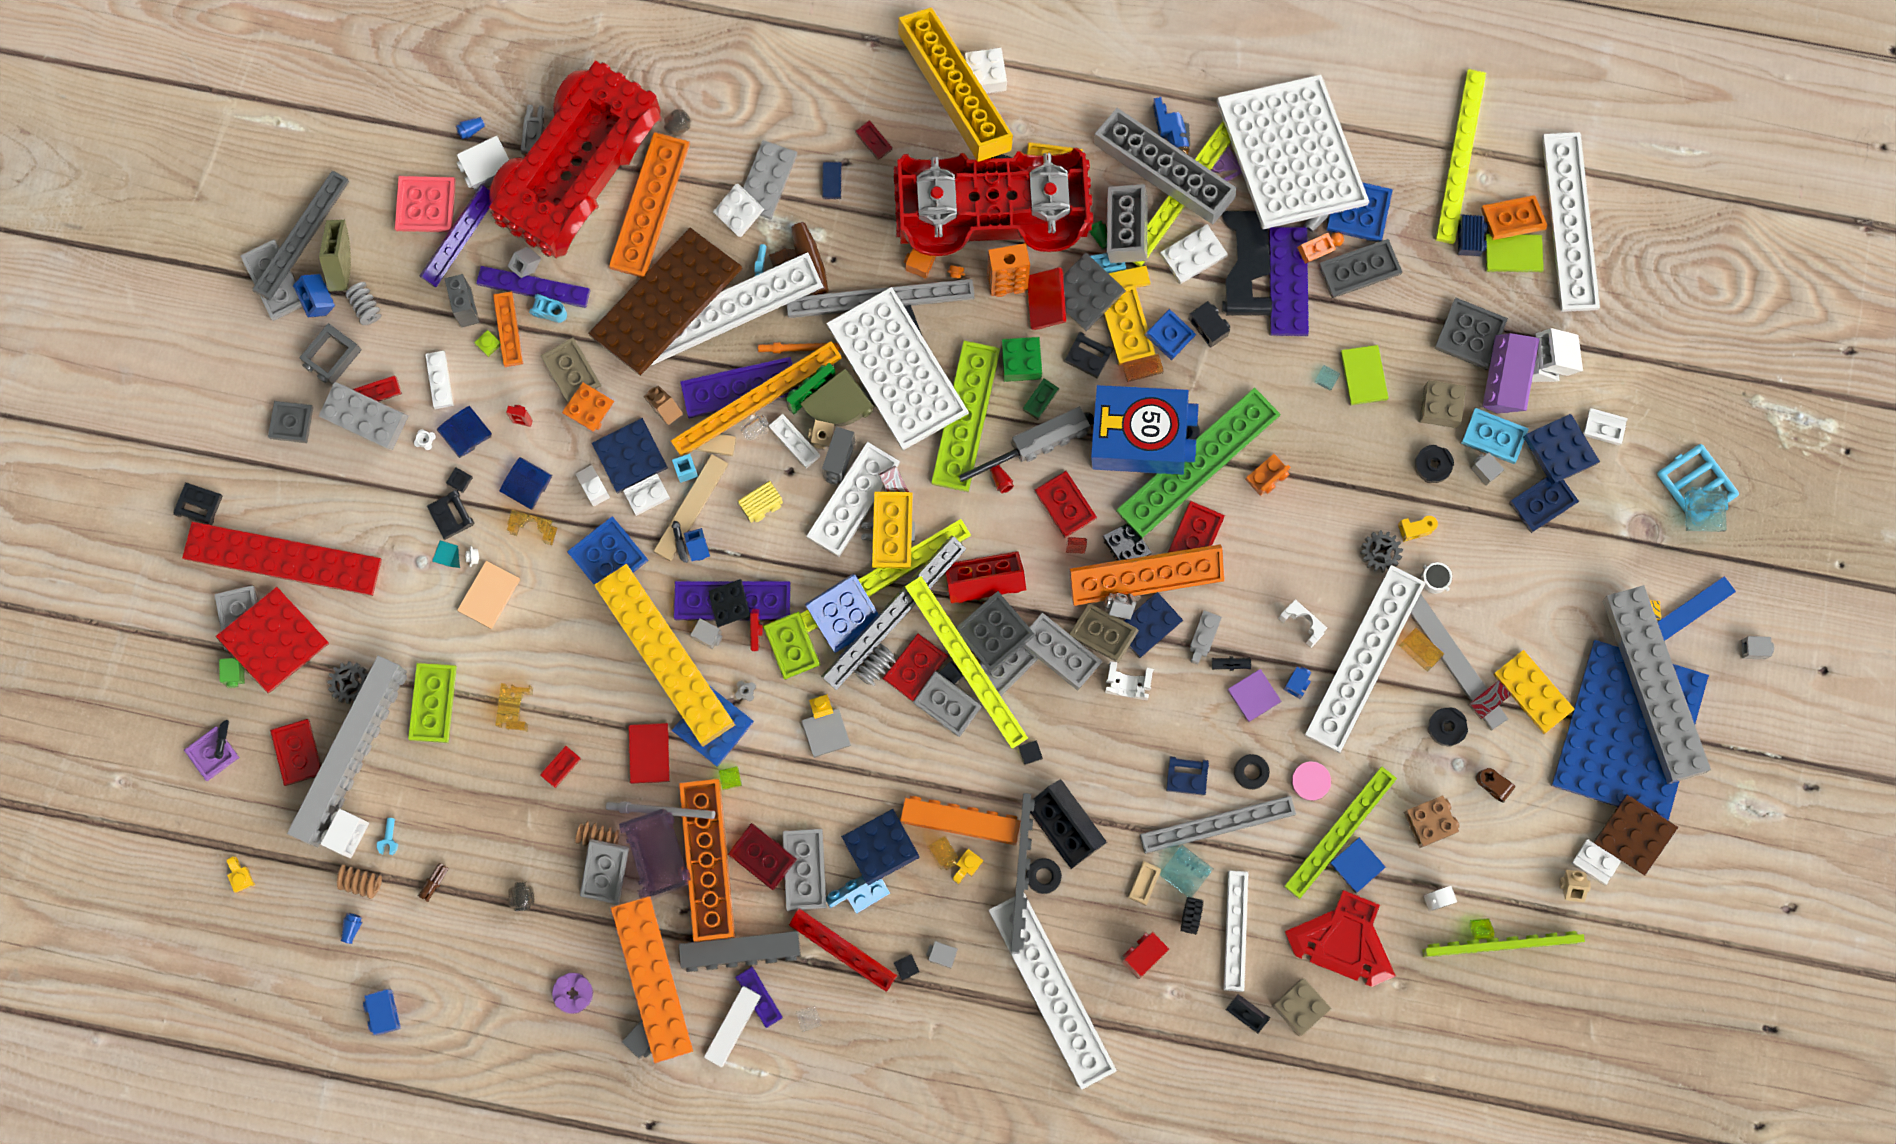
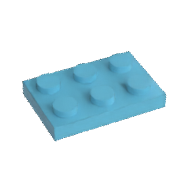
M1475 408L1461 444L1486 454L1490 453L1494 457L1515 464L1524 443L1523 436L1527 434L1529 429Z

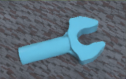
M764 244L759 245L758 257L755 262V276L764 273L766 245Z
M387 818L385 837L382 841L377 842V849L380 854L384 853V847L387 844L390 845V855H394L398 849V844L392 839L395 822L393 818Z

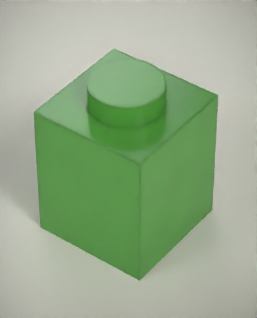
M235 658L219 659L220 683L226 685L227 688H236L238 684H245L244 668Z

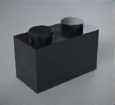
M1209 301L1190 313L1188 320L1210 348L1229 336V323L1226 319L1220 317L1217 307L1214 304L1211 305Z

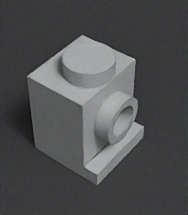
M1110 593L1109 596H1106L1104 607L1109 615L1131 619L1136 605L1132 594H1129L1128 597L1122 593Z

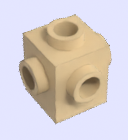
M815 420L813 428L810 427L807 438L811 439L810 444H814V448L825 450V447H829L834 434L832 432L834 424ZM823 433L825 438H820L818 434Z
M1566 870L1564 877L1560 879V889H1563L1565 900L1585 902L1591 885L1590 880H1587L1586 872Z

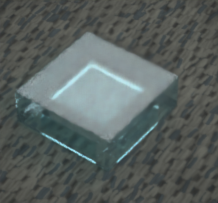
M1323 365L1314 383L1331 391L1340 373Z

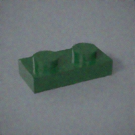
M1043 378L1023 407V411L1039 420L1058 393L1059 388Z

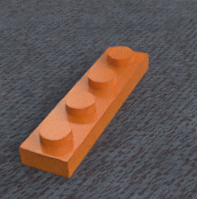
M511 291L493 294L504 367L522 365L524 363L513 293Z

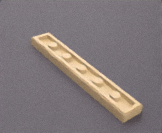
M714 455L710 456L655 548L654 553L672 561L677 552L675 536L671 527L672 522L678 521L680 523L682 537L685 539L684 533L690 531L729 465L727 462Z

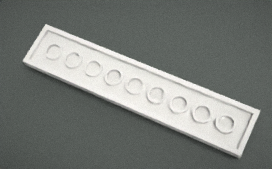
M1581 132L1544 134L1542 141L1561 312L1598 310L1600 304Z
M807 252L720 292L652 365L823 288L809 253Z
M1392 565L1390 566L1305 736L1338 753L1341 752L1426 582Z
M1015 897L989 910L1010 953L1012 948ZM1027 899V910L1022 912V917L1026 918L1025 930L1021 929V937L1024 938V950L1020 949L1019 954L1011 955L1082 1090L1117 1070Z

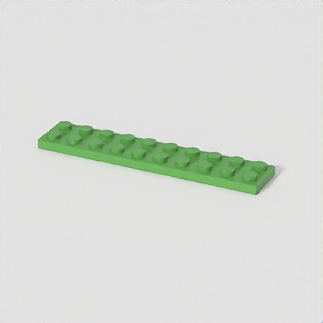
M1256 388L1252 389L1196 439L1195 462H1185L1184 475L1156 474L1122 504L1116 512L1143 539L1278 419L1281 414Z

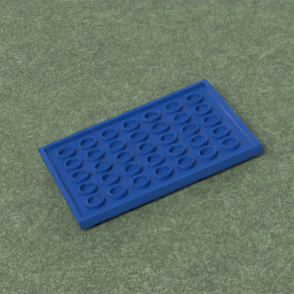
M1594 640L1552 786L1618 807L1625 795L1628 794L1669 820L1679 781L1667 784L1619 647ZM1673 664L1694 724H1696L1709 675Z

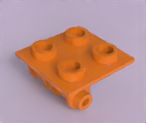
M583 382L562 413L594 432L596 429L599 430L602 423L600 422L615 401Z

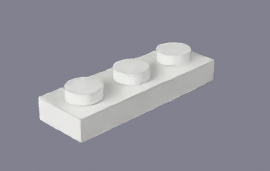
M445 351L425 354L434 409L454 406Z
M783 414L769 425V429L806 469L820 457V454Z

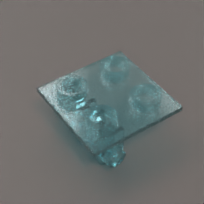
M1181 845L1159 875L1183 894L1192 897L1212 872L1213 868L1185 846Z

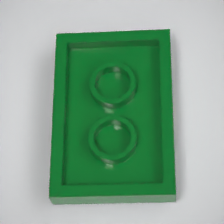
M830 363L819 367L812 378H806L799 389H794L787 395L788 410L793 415L803 408L801 403L836 376L835 369Z

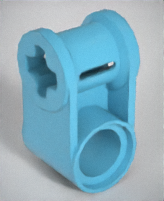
M535 295L533 307L529 309L531 315L556 323L566 320L567 311L561 302L549 299L543 295ZM561 309L559 314H553L555 310Z

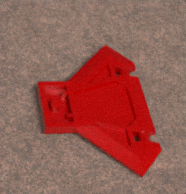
M1342 890L1334 910L1284 931L1294 955L1302 959L1303 955L1307 954L1311 956L1309 962L1355 981H1358L1360 976L1367 979L1365 985L1370 987L1396 977L1373 925L1380 905ZM1308 942L1315 944L1314 949L1307 946ZM1364 964L1371 966L1370 971L1363 969Z

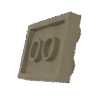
M574 337L540 355L567 403H569L583 382L594 389L601 387L599 380Z
M1089 603L1069 635L1078 642L1119 663L1139 630Z

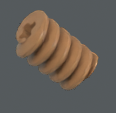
M587 821L584 825L580 824L575 843L579 844L582 841L583 846H587L590 839L618 844L619 830H616L614 834H612V828L604 832V825L597 830V823L589 827V821Z
M341 866L337 876V888L339 890L345 889L348 893L352 891L353 894H360L362 897L367 895L369 899H373L376 896L382 883L381 875L375 880L374 873L368 878L367 871L360 876V869H357L354 874L353 867L345 871L346 866Z

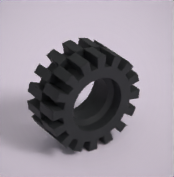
M1187 896L1182 915L1181 932L1197 934L1204 901L1202 899Z

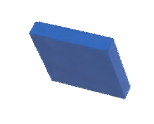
M1170 309L1145 334L1171 361L1196 335Z
M1360 837L1330 863L1355 893H1358L1386 868Z

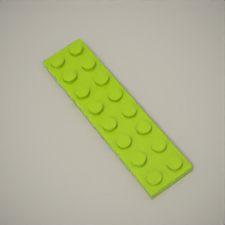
M969 341L963 342L953 387L967 408L968 414L944 427L932 485L969 492L972 478L960 482L958 476L975 467L1001 348Z

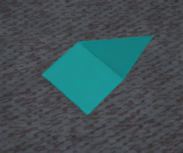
M440 540L432 561L448 567L460 568L458 546Z

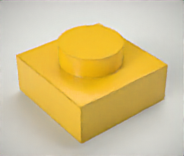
M828 694L809 700L815 719L833 713Z

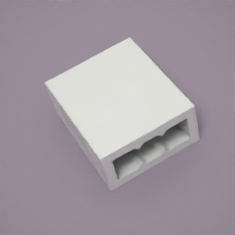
M495 136L457 154L460 161L456 163L461 172H466L467 177L464 179L469 188L473 187L476 192L480 185L485 187L491 186L497 171L509 158L498 136Z
M1552 328L1536 333V338H1539L1538 356L1540 370L1565 376L1583 371L1578 335Z

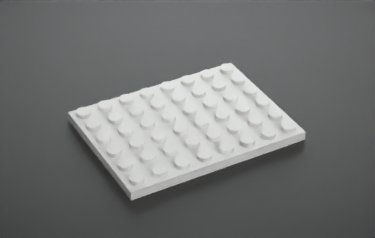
M1322 75L1217 98L1219 110L1262 229L1368 205L1367 194Z

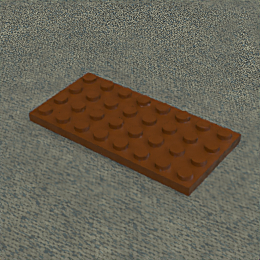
M689 228L647 271L645 277H642L588 334L641 376L743 268L692 228Z

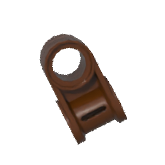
M1492 768L1481 770L1476 775L1478 785L1502 803L1507 800L1515 789V785L1511 781L1501 776ZM1486 774L1489 775V776H1488L1489 781H1485V779H1486V776H1485V775H1486Z

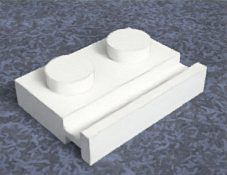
M1590 408L1583 432L1584 436L1620 446L1628 418Z
M658 474L623 490L636 516L670 499Z
M1587 839L1571 864L1586 872V874L1603 885H1607L1621 860Z

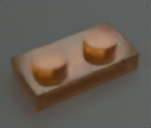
M1159 354L1122 363L1127 382L1164 372Z

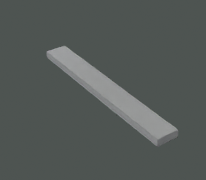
M1420 593L1410 615L1472 702L1486 691L1487 688ZM1497 706L1483 718L1491 730L1508 720L1500 706Z
M1291 796L1143 833L1140 834L1144 853L1147 854L1295 816L1296 812Z

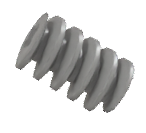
M365 282L351 286L346 292V297L350 305L353 306L352 309L356 312L362 325H369L379 320L382 315L377 314L380 308L375 307L376 301H371L373 295L369 294V288H365L367 285Z
M881 643L879 644L881 650L875 648L874 652L876 655H869L871 661L864 660L866 667L860 665V672H854L863 682L875 686L874 678L880 680L878 673L886 674L883 669L884 667L891 668L888 663L889 661L896 663L892 652Z

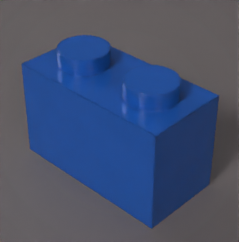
M321 274L302 275L293 285L307 317L327 316L335 307Z
M387 989L365 996L363 1006L365 1012L369 1014L368 1028L370 1032H373V1035L378 1036L401 1029L392 990Z

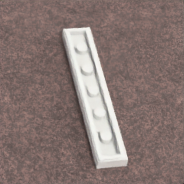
M1228 871L1223 989L1225 991L1244 992L1248 872Z

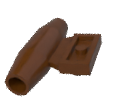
M805 222L796 223L791 227L794 249L785 248L769 254L772 266L775 268L808 252L823 285V288L813 293L814 295L825 294L829 291L826 271L816 241Z

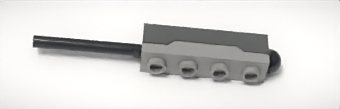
M1080 406L1012 437L1011 444L1014 450L959 475L958 478L960 482L966 481L1014 457H1019L1021 462L1025 460L1027 462L1032 461L1037 457L1036 455L1042 452L1047 454L1054 450L1053 447L1064 446L1075 437L1079 439L1087 435L1090 426L1094 422V416L1090 412L1083 413Z

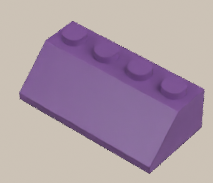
M1511 333L1495 336L1482 407L1497 414L1527 411L1539 338Z

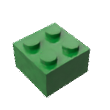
M1040 337L1002 339L1004 382L1041 380Z

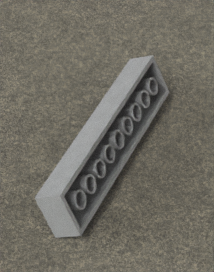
M1645 586L1606 596L1602 602L1667 784L1707 773L1711 768Z
M377 656L287 833L288 835L315 847L321 845L322 834L330 827L332 815L343 806L344 796L352 788L353 778L356 773L360 772L363 765L362 760L365 755L369 754L373 738L379 735L381 729L379 726L388 717V709L391 703L396 701L400 685H403L407 679V671L400 665Z

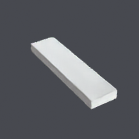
M745 986L742 987L704 1058L723 1067L761 995Z

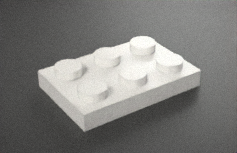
M1208 224L1160 253L1180 284L1228 255Z

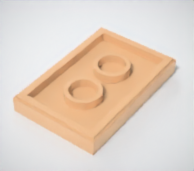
M486 561L457 611L492 629L518 585L520 578Z

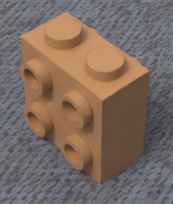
M1443 795L1404 812L1419 848L1459 832V822L1456 817L1452 816L1450 802Z

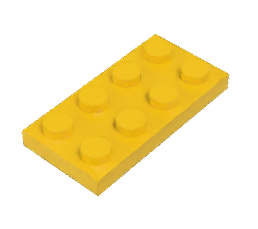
M1135 285L1125 287L1126 292L1104 313L1119 366L1155 357L1153 344L1145 336L1148 327Z
M874 492L872 568L911 569L913 492Z
M1524 650L1493 674L1510 692L1512 698L1543 734L1547 733L1575 710Z

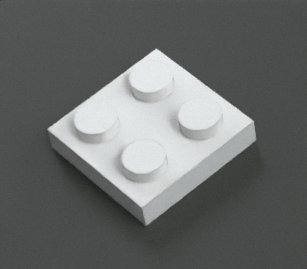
M735 184L713 212L738 237H742L763 212L764 208L739 184Z

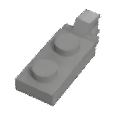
M1203 611L1190 645V651L1194 652L1191 659L1192 663L1198 665L1201 656L1206 657L1207 653H1209L1222 618L1221 616Z

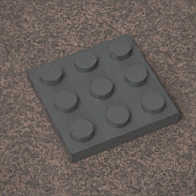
M1087 253L1063 275L1065 310L1085 331L1126 292Z
M1455 297L1434 349L1487 370L1491 363L1495 336L1503 333L1508 318Z
M998 591L956 627L965 643L991 673L1035 636V633Z

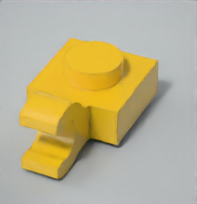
M967 849L956 864L960 870L952 880L959 884L966 874L972 877L984 860Z
M233 856L226 859L229 868L232 870V873L227 876L234 893L255 885L248 867L241 868L237 857Z

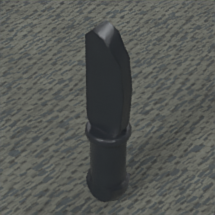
M673 521L671 527L675 536L677 553L683 562L688 563L684 538L680 528L681 525L678 521Z
M224 720L219 727L216 751L214 752L216 759H221L224 755L229 720Z

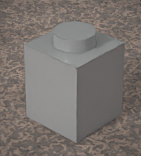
M529 247L514 252L508 267L520 278H523L535 272L541 257Z
M1490 453L1485 456L1482 454L1473 461L1475 464L1471 468L1485 485H1488L1504 471V468Z
M699 619L691 633L692 639L711 649L715 645H719L723 636L719 628L702 619Z
M1747 636L1742 639V659H1767L1774 652V644L1771 642V637Z
M935 941L934 945H929L926 956H929V962L951 969L958 949Z

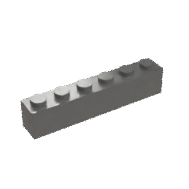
M798 931L679 944L681 968L686 969V972H696L699 967H706V970L718 969V965L734 968L738 967V963L752 966L758 965L757 961L765 960V964L777 963V959L785 958V962L796 961L797 957L801 956Z

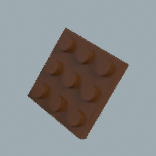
M1626 794L1594 840V844L1645 876L1679 827Z

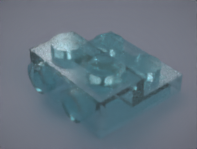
M1692 487L1691 490L1684 494L1686 531L1725 532L1727 530V491H1722L1721 487L1710 488V491H1703L1702 487Z

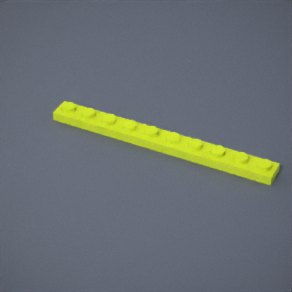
M1468 69L1466 73L1435 241L1454 244L1456 240L1486 72Z
M1224 121L1221 122L1195 158L1197 162L1209 170H1212L1231 143ZM1171 196L1167 197L1147 225V258L1185 207ZM1137 261L1133 263L1138 265L1139 267H1142L1145 261Z
M961 519L912 547L911 569L877 568L858 579L868 597L925 564L951 535L960 543L971 537ZM808 610L801 613L808 633L818 627Z
M922 576L906 585L907 591L1010 747L1013 749L1028 739Z

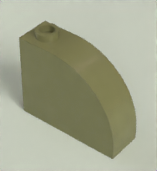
M345 219L326 220L319 259L328 291L348 290L351 271V251Z
M846 369L801 403L802 407L811 417L818 421L832 423L834 426H845L856 422L862 417L866 418L873 412L872 409L875 408L874 404Z

